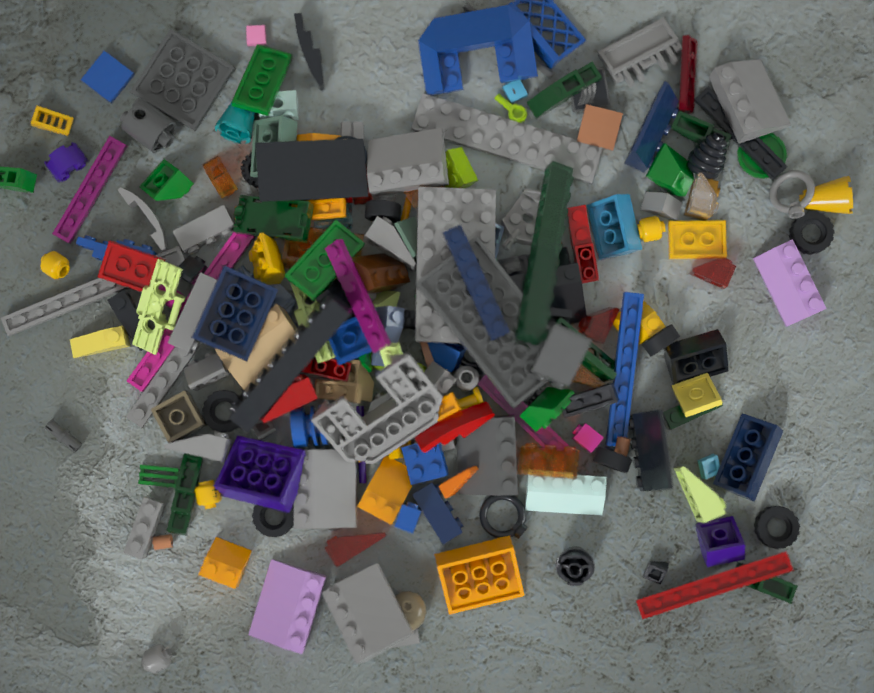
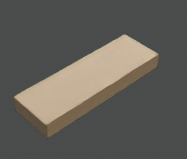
M315 379L314 391L318 399L335 401L344 396L348 402L361 403L363 384Z

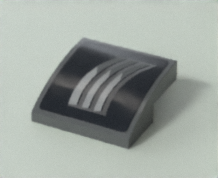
M604 67L597 68L602 76L601 80L570 97L572 112L584 111L586 104L600 108L611 106Z

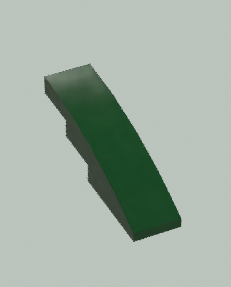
M187 453L183 455L174 489L175 494L170 509L171 515L166 530L169 533L187 535L196 498L195 488L199 483L203 457Z

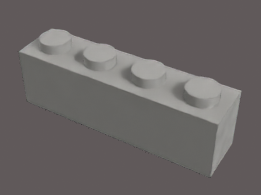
M200 272L168 341L169 344L191 354L193 351H197L200 341L191 338L217 279Z

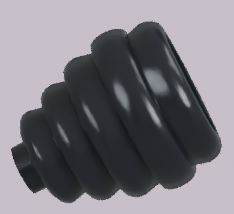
M715 132L714 134L707 135L705 139L700 141V144L695 145L688 155V169L705 179L717 178L722 173L726 161L727 142L724 140L725 137Z

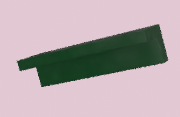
M558 317L554 323L561 324L564 328L582 335L561 317ZM591 342L588 349L593 350L594 355L587 350L581 364L603 382L614 380L617 375L613 371L615 361ZM601 360H605L608 364H610L609 367L606 364H604Z

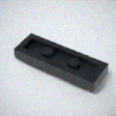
M612 382L573 394L569 398L572 402L565 409L561 407V410H563L564 418L617 403L619 402V397Z

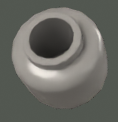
M468 365L458 368L454 375V378L457 379L455 382L456 387L463 391H470L475 388L479 381L477 370Z
M156 644L147 649L141 659L143 668L153 674L166 669L171 664V650L161 644Z

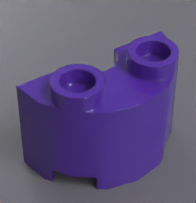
M71 142V145L67 148L62 145L49 155L51 159L44 163L59 183L60 181H66L70 177L69 173L72 170L76 169V171L83 169L86 166L85 163L89 160L78 145Z

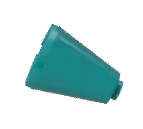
M230 103L217 121L215 131L219 130L221 132L220 136L229 141L239 144L241 141H246L245 144H248L252 139L255 112L233 107L232 103Z

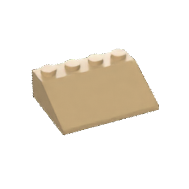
M276 304L270 309L247 361L216 348L215 350L223 364L242 389L245 390L251 382L255 383L256 376L263 368H268L270 359L276 353H281L283 344L288 339L292 340L294 338V332L297 327L287 311Z

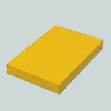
M726 220L668 221L669 259H726Z

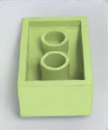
M684 466L674 467V471L697 522L705 523L726 514L724 510L726 505L722 497L719 498L714 491Z

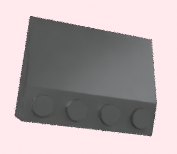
M495 415L465 438L461 435L456 437L458 474L472 466L478 467L476 473L459 490L460 495H518L514 415Z

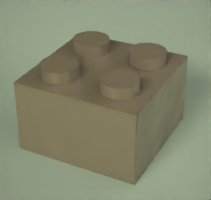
M185 390L150 409L168 443L179 441L207 426L192 396Z

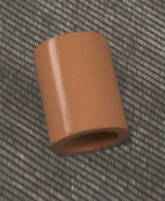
M617 436L614 452L627 456L631 439Z
M167 534L153 537L154 550L172 548V535Z

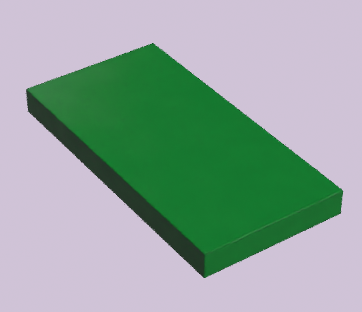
M256 45L231 102L232 106L269 116L293 59V54Z
M337 220L324 231L284 275L286 279L313 301L337 277L325 248L337 239H343L350 256L355 257L365 246L361 239Z

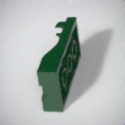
M240 195L239 204L234 212L235 224L232 226L234 227V233L259 236L260 233H265L275 239L307 243L314 205L311 202L288 200L258 203L256 200H259V197ZM249 229L256 230V233L250 232V231H248V230H249Z

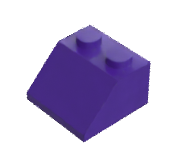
M733 516L710 520L705 523H695L701 554L707 567L745 560V543Z

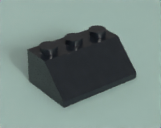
M718 329L673 342L664 348V358L673 385L708 373L711 377L729 371L727 345Z

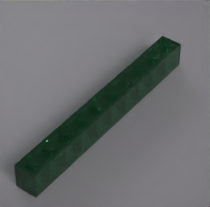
M552 161L544 170L515 339L533 345H538L548 335V329L546 328L547 322L551 317V311L549 310L554 299L552 292L557 281L555 274L560 264L558 256L563 246L561 239L566 228L564 221L568 215L567 203L571 198L570 186L574 180L572 176L573 168Z

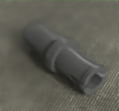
M54 419L50 420L45 426V429L53 434L59 443L65 444L73 453H76L83 443L79 442L70 434L68 429L65 430Z

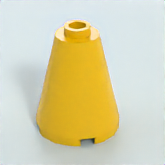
M844 176L815 186L814 196L804 209L852 214L853 194L852 187L848 185V182H851L850 176ZM807 189L803 190L802 194L799 195V202L805 197Z

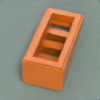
M472 466L439 484L444 498L447 499L455 495L476 473L478 467Z

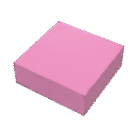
M265 25L246 26L247 46L266 45Z

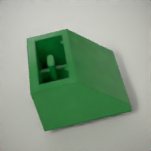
M547 387L524 410L520 417L535 432L541 427L546 429L552 422L551 418L556 419L563 412L560 408L565 409L572 402L569 398L574 392L568 389Z

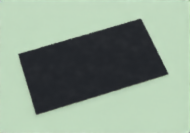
M363 139L255 143L260 202L368 197Z

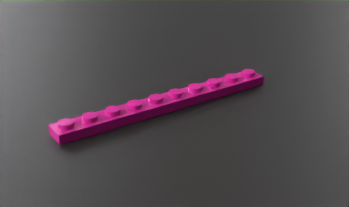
M233 232L204 274L217 279L224 265L233 269L255 237ZM189 295L186 297L185 302H183L181 305L177 321L183 311V308L189 298ZM164 329L157 354L155 355L147 351L126 380L139 391H145L175 348V346L168 343L173 330Z

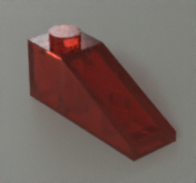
M379 532L348 535L340 538L334 536L326 541L328 545L324 548L337 568L386 537L387 534Z

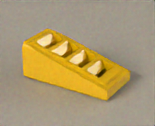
M36 105L31 126L68 136L74 118ZM41 114H44L43 121L39 122ZM48 116H52L50 124H46ZM59 118L57 127H54L55 119ZM63 120H66L67 123L65 129L63 130L61 129Z

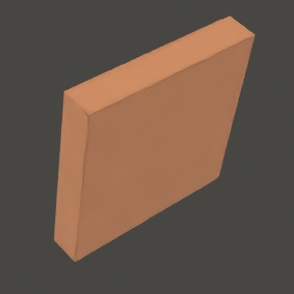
M586 104L577 142L614 150L623 113Z

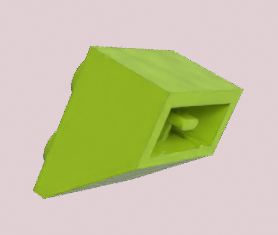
M462 147L445 152L449 185L438 186L439 188L467 189L479 181Z

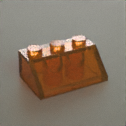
M525 443V446L522 445L520 448L517 474L577 479L580 450H576L574 446H564V449L556 448V445L545 444V447H537L536 443Z

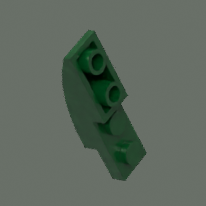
M592 61L578 70L575 69L530 99L527 105L537 119L565 103L570 97L602 79V76Z

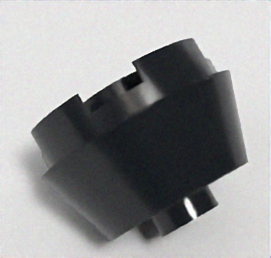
M576 546L569 547L561 553L555 565L558 576L571 586L583 585L584 582L592 577L595 570L592 557L586 550Z

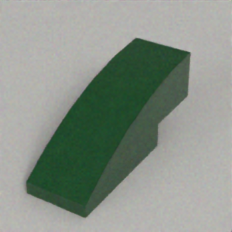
M682 111L678 112L671 126V129L696 144H700L702 139L715 132L725 137L724 140L727 142V147L731 141V134L716 129L713 124Z
M737 562L735 568L743 566L745 564ZM778 577L768 578L747 585V587L790 604L798 587Z

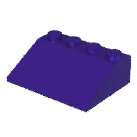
M237 436L214 487L223 497L289 513L297 496L305 451Z

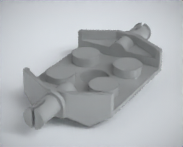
M548 183L543 191L525 189L505 218L502 219L501 226H504V232L508 236L506 242L502 245L503 249L509 251L515 243L521 245H532L557 211L549 198V195L555 189L552 184ZM528 215L531 217L532 222L526 223L522 217Z

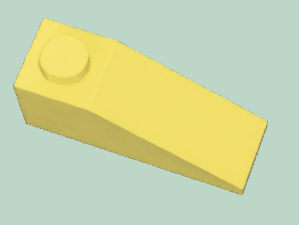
M123 326L103 329L70 339L73 358L130 347L128 332Z

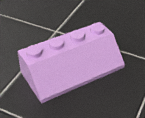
M793 239L753 258L786 327L827 309Z

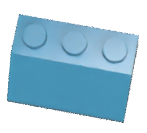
M615 194L587 205L599 260L642 250L630 194Z

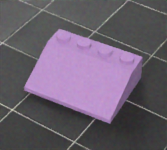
M271 559L248 635L283 649L303 654L327 576Z

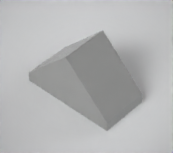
M645 192L640 210L677 221L682 202L668 193Z

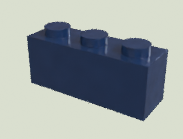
M431 482L412 494L442 544L463 533L461 530L464 527L458 517L454 519L451 514L453 508L448 500L444 502L441 498L442 492L438 484L433 485Z

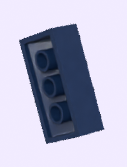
M742 413L713 485L755 502L783 430L778 425Z

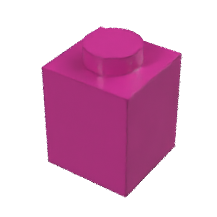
M586 423L582 426L578 424L572 432L574 434L572 439L589 453H592L604 438Z

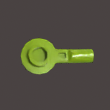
M500 93L495 96L494 99L509 111L508 116L510 120L517 121L518 123L525 121L527 118L525 107L517 104L512 105Z

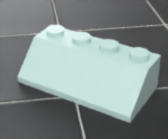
M527 472L525 511L602 515L606 497L607 477Z

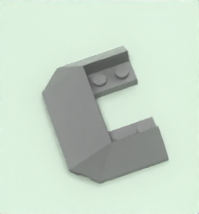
M409 353L391 355L392 363L375 373L376 378L392 398L362 418L344 396H341L331 404L326 399L311 418L314 425L346 462H354L355 460L365 461L366 464H374L438 421L442 395Z

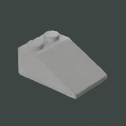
M377 216L365 234L366 242L402 262L405 267L415 272L416 263L392 225L393 222L386 217L381 219Z
M214 431V435L206 434L165 444L164 448L225 462L231 450L233 439L228 438L229 434Z

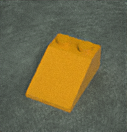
M385 456L357 507L392 525L413 486L410 483L406 465L394 459H389V456Z

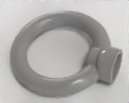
M786 171L773 181L769 192L770 201L777 210L789 213L790 218H800L805 215L804 208L811 202L814 196V182L803 171ZM789 178L802 179L807 186L805 197L800 202H793L789 205L782 204L777 197L779 186Z

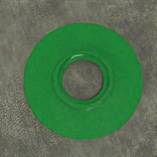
M773 133L760 136L759 138L786 163L787 151L783 141ZM738 147L737 157L741 168L753 177L769 178Z

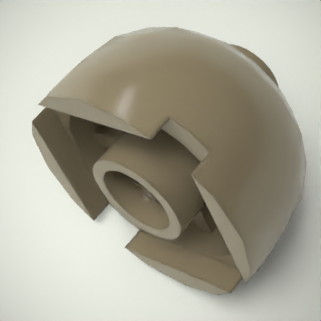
M402 591L396 594L395 597L412 631L419 628L423 624L427 613L422 597L411 591Z

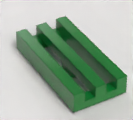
M140 465L138 484L175 488L180 468ZM145 469L175 472V476L145 473ZM144 477L174 480V483L145 481Z

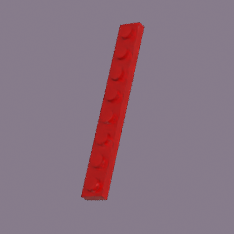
M786 551L636 600L642 619L793 571V567Z

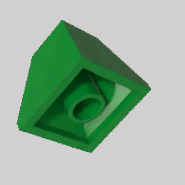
M663 143L646 177L672 196L685 197L694 181L693 172L687 166L688 160L666 143Z
M163 159L139 188L155 201L182 198L190 191L194 183L179 169Z

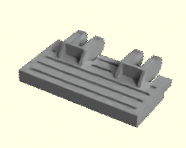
M662 18L598 52V56L617 84L625 80L631 88L635 83L629 72L633 71L639 82L645 81L644 74L637 64L644 70L658 63L662 70H666L668 68L667 63L662 55L665 54L669 61L675 65L678 63V60L670 47L677 53L682 50V45L667 21Z

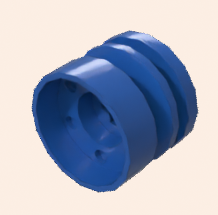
M314 405L310 407V415H306L304 407H298L290 411V425L294 448L308 447L309 438L313 439L315 446L319 445V437H321L323 445L328 444L326 437L311 421V418L316 413Z

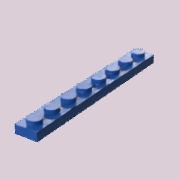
M623 292L614 372L617 375L613 380L619 402L610 404L606 436L607 446H616L617 436L627 438L644 300V294Z

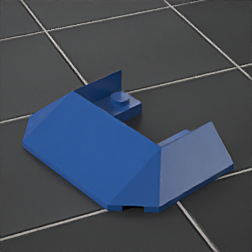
M509 5L434 18L418 40L426 94L430 96L464 90L458 53L495 46L500 83L538 77L530 21Z

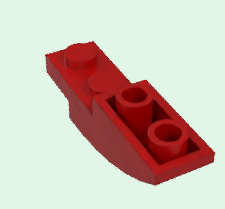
M586 205L566 208L569 236L574 261L578 263L582 284L599 281Z

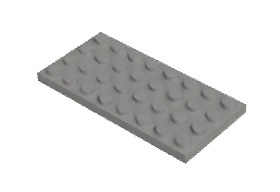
M418 187L416 282L452 255L442 233L460 224L468 241L478 236L495 258L496 190ZM416 287L415 342L461 343Z

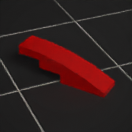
M485 401L440 420L414 438L421 451L426 453L440 442L445 446L459 435L465 438L494 417L495 414Z

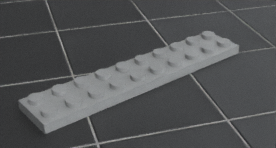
M422 93L411 128L415 132L443 128L445 141L588 184L593 182L603 147L577 142L576 139L518 123L517 121Z

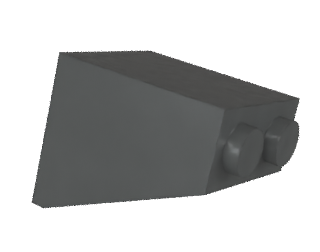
M553 324L547 329L529 372L533 373V377L538 380L544 381L546 379L551 381V385L556 388L569 387L592 340L558 324Z

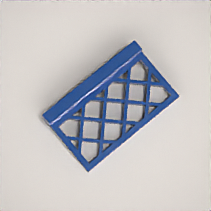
M516 0L507 4L529 19V21L530 17L540 18V26L532 25L530 22L533 47L536 54L550 70L586 42V39L553 0H542V2ZM520 3L528 4V12L521 11L517 5ZM531 5L541 6V14L531 13ZM544 7L552 8L554 16L545 15ZM543 19L553 20V28L543 27ZM556 21L564 22L566 30L556 29ZM542 31L552 32V40L544 39ZM555 33L565 34V42L555 41ZM568 35L575 36L579 41L576 44L568 43ZM554 45L564 46V53L559 56L554 51Z

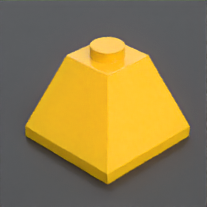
M644 300L638 346L666 327L657 313ZM621 312L609 319L618 333Z

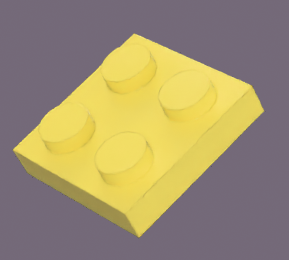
M708 373L672 385V391L685 417L722 405V399Z

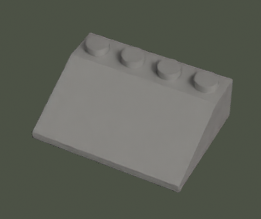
M761 59L730 62L713 69L709 80L739 144L791 126Z
M443 128L368 140L367 178L369 193L374 196L418 190V187L449 185Z
M336 449L304 450L305 457L298 492L294 501V529L357 528V462L355 460L354 462H346Z
M379 563L336 583L322 592L356 664L368 662L414 634Z

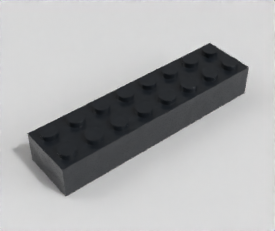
M334 292L331 296L327 294L322 299L318 311L314 309L309 314L305 326L301 324L296 329L294 338L292 340L288 339L283 344L281 353H276L270 359L268 368H263L256 376L255 383L251 382L245 388L243 397L240 398L238 396L232 403V407L229 410L231 411L229 419L246 433L251 430L351 315V307Z

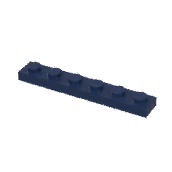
M461 224L444 231L442 235L491 341L510 333Z

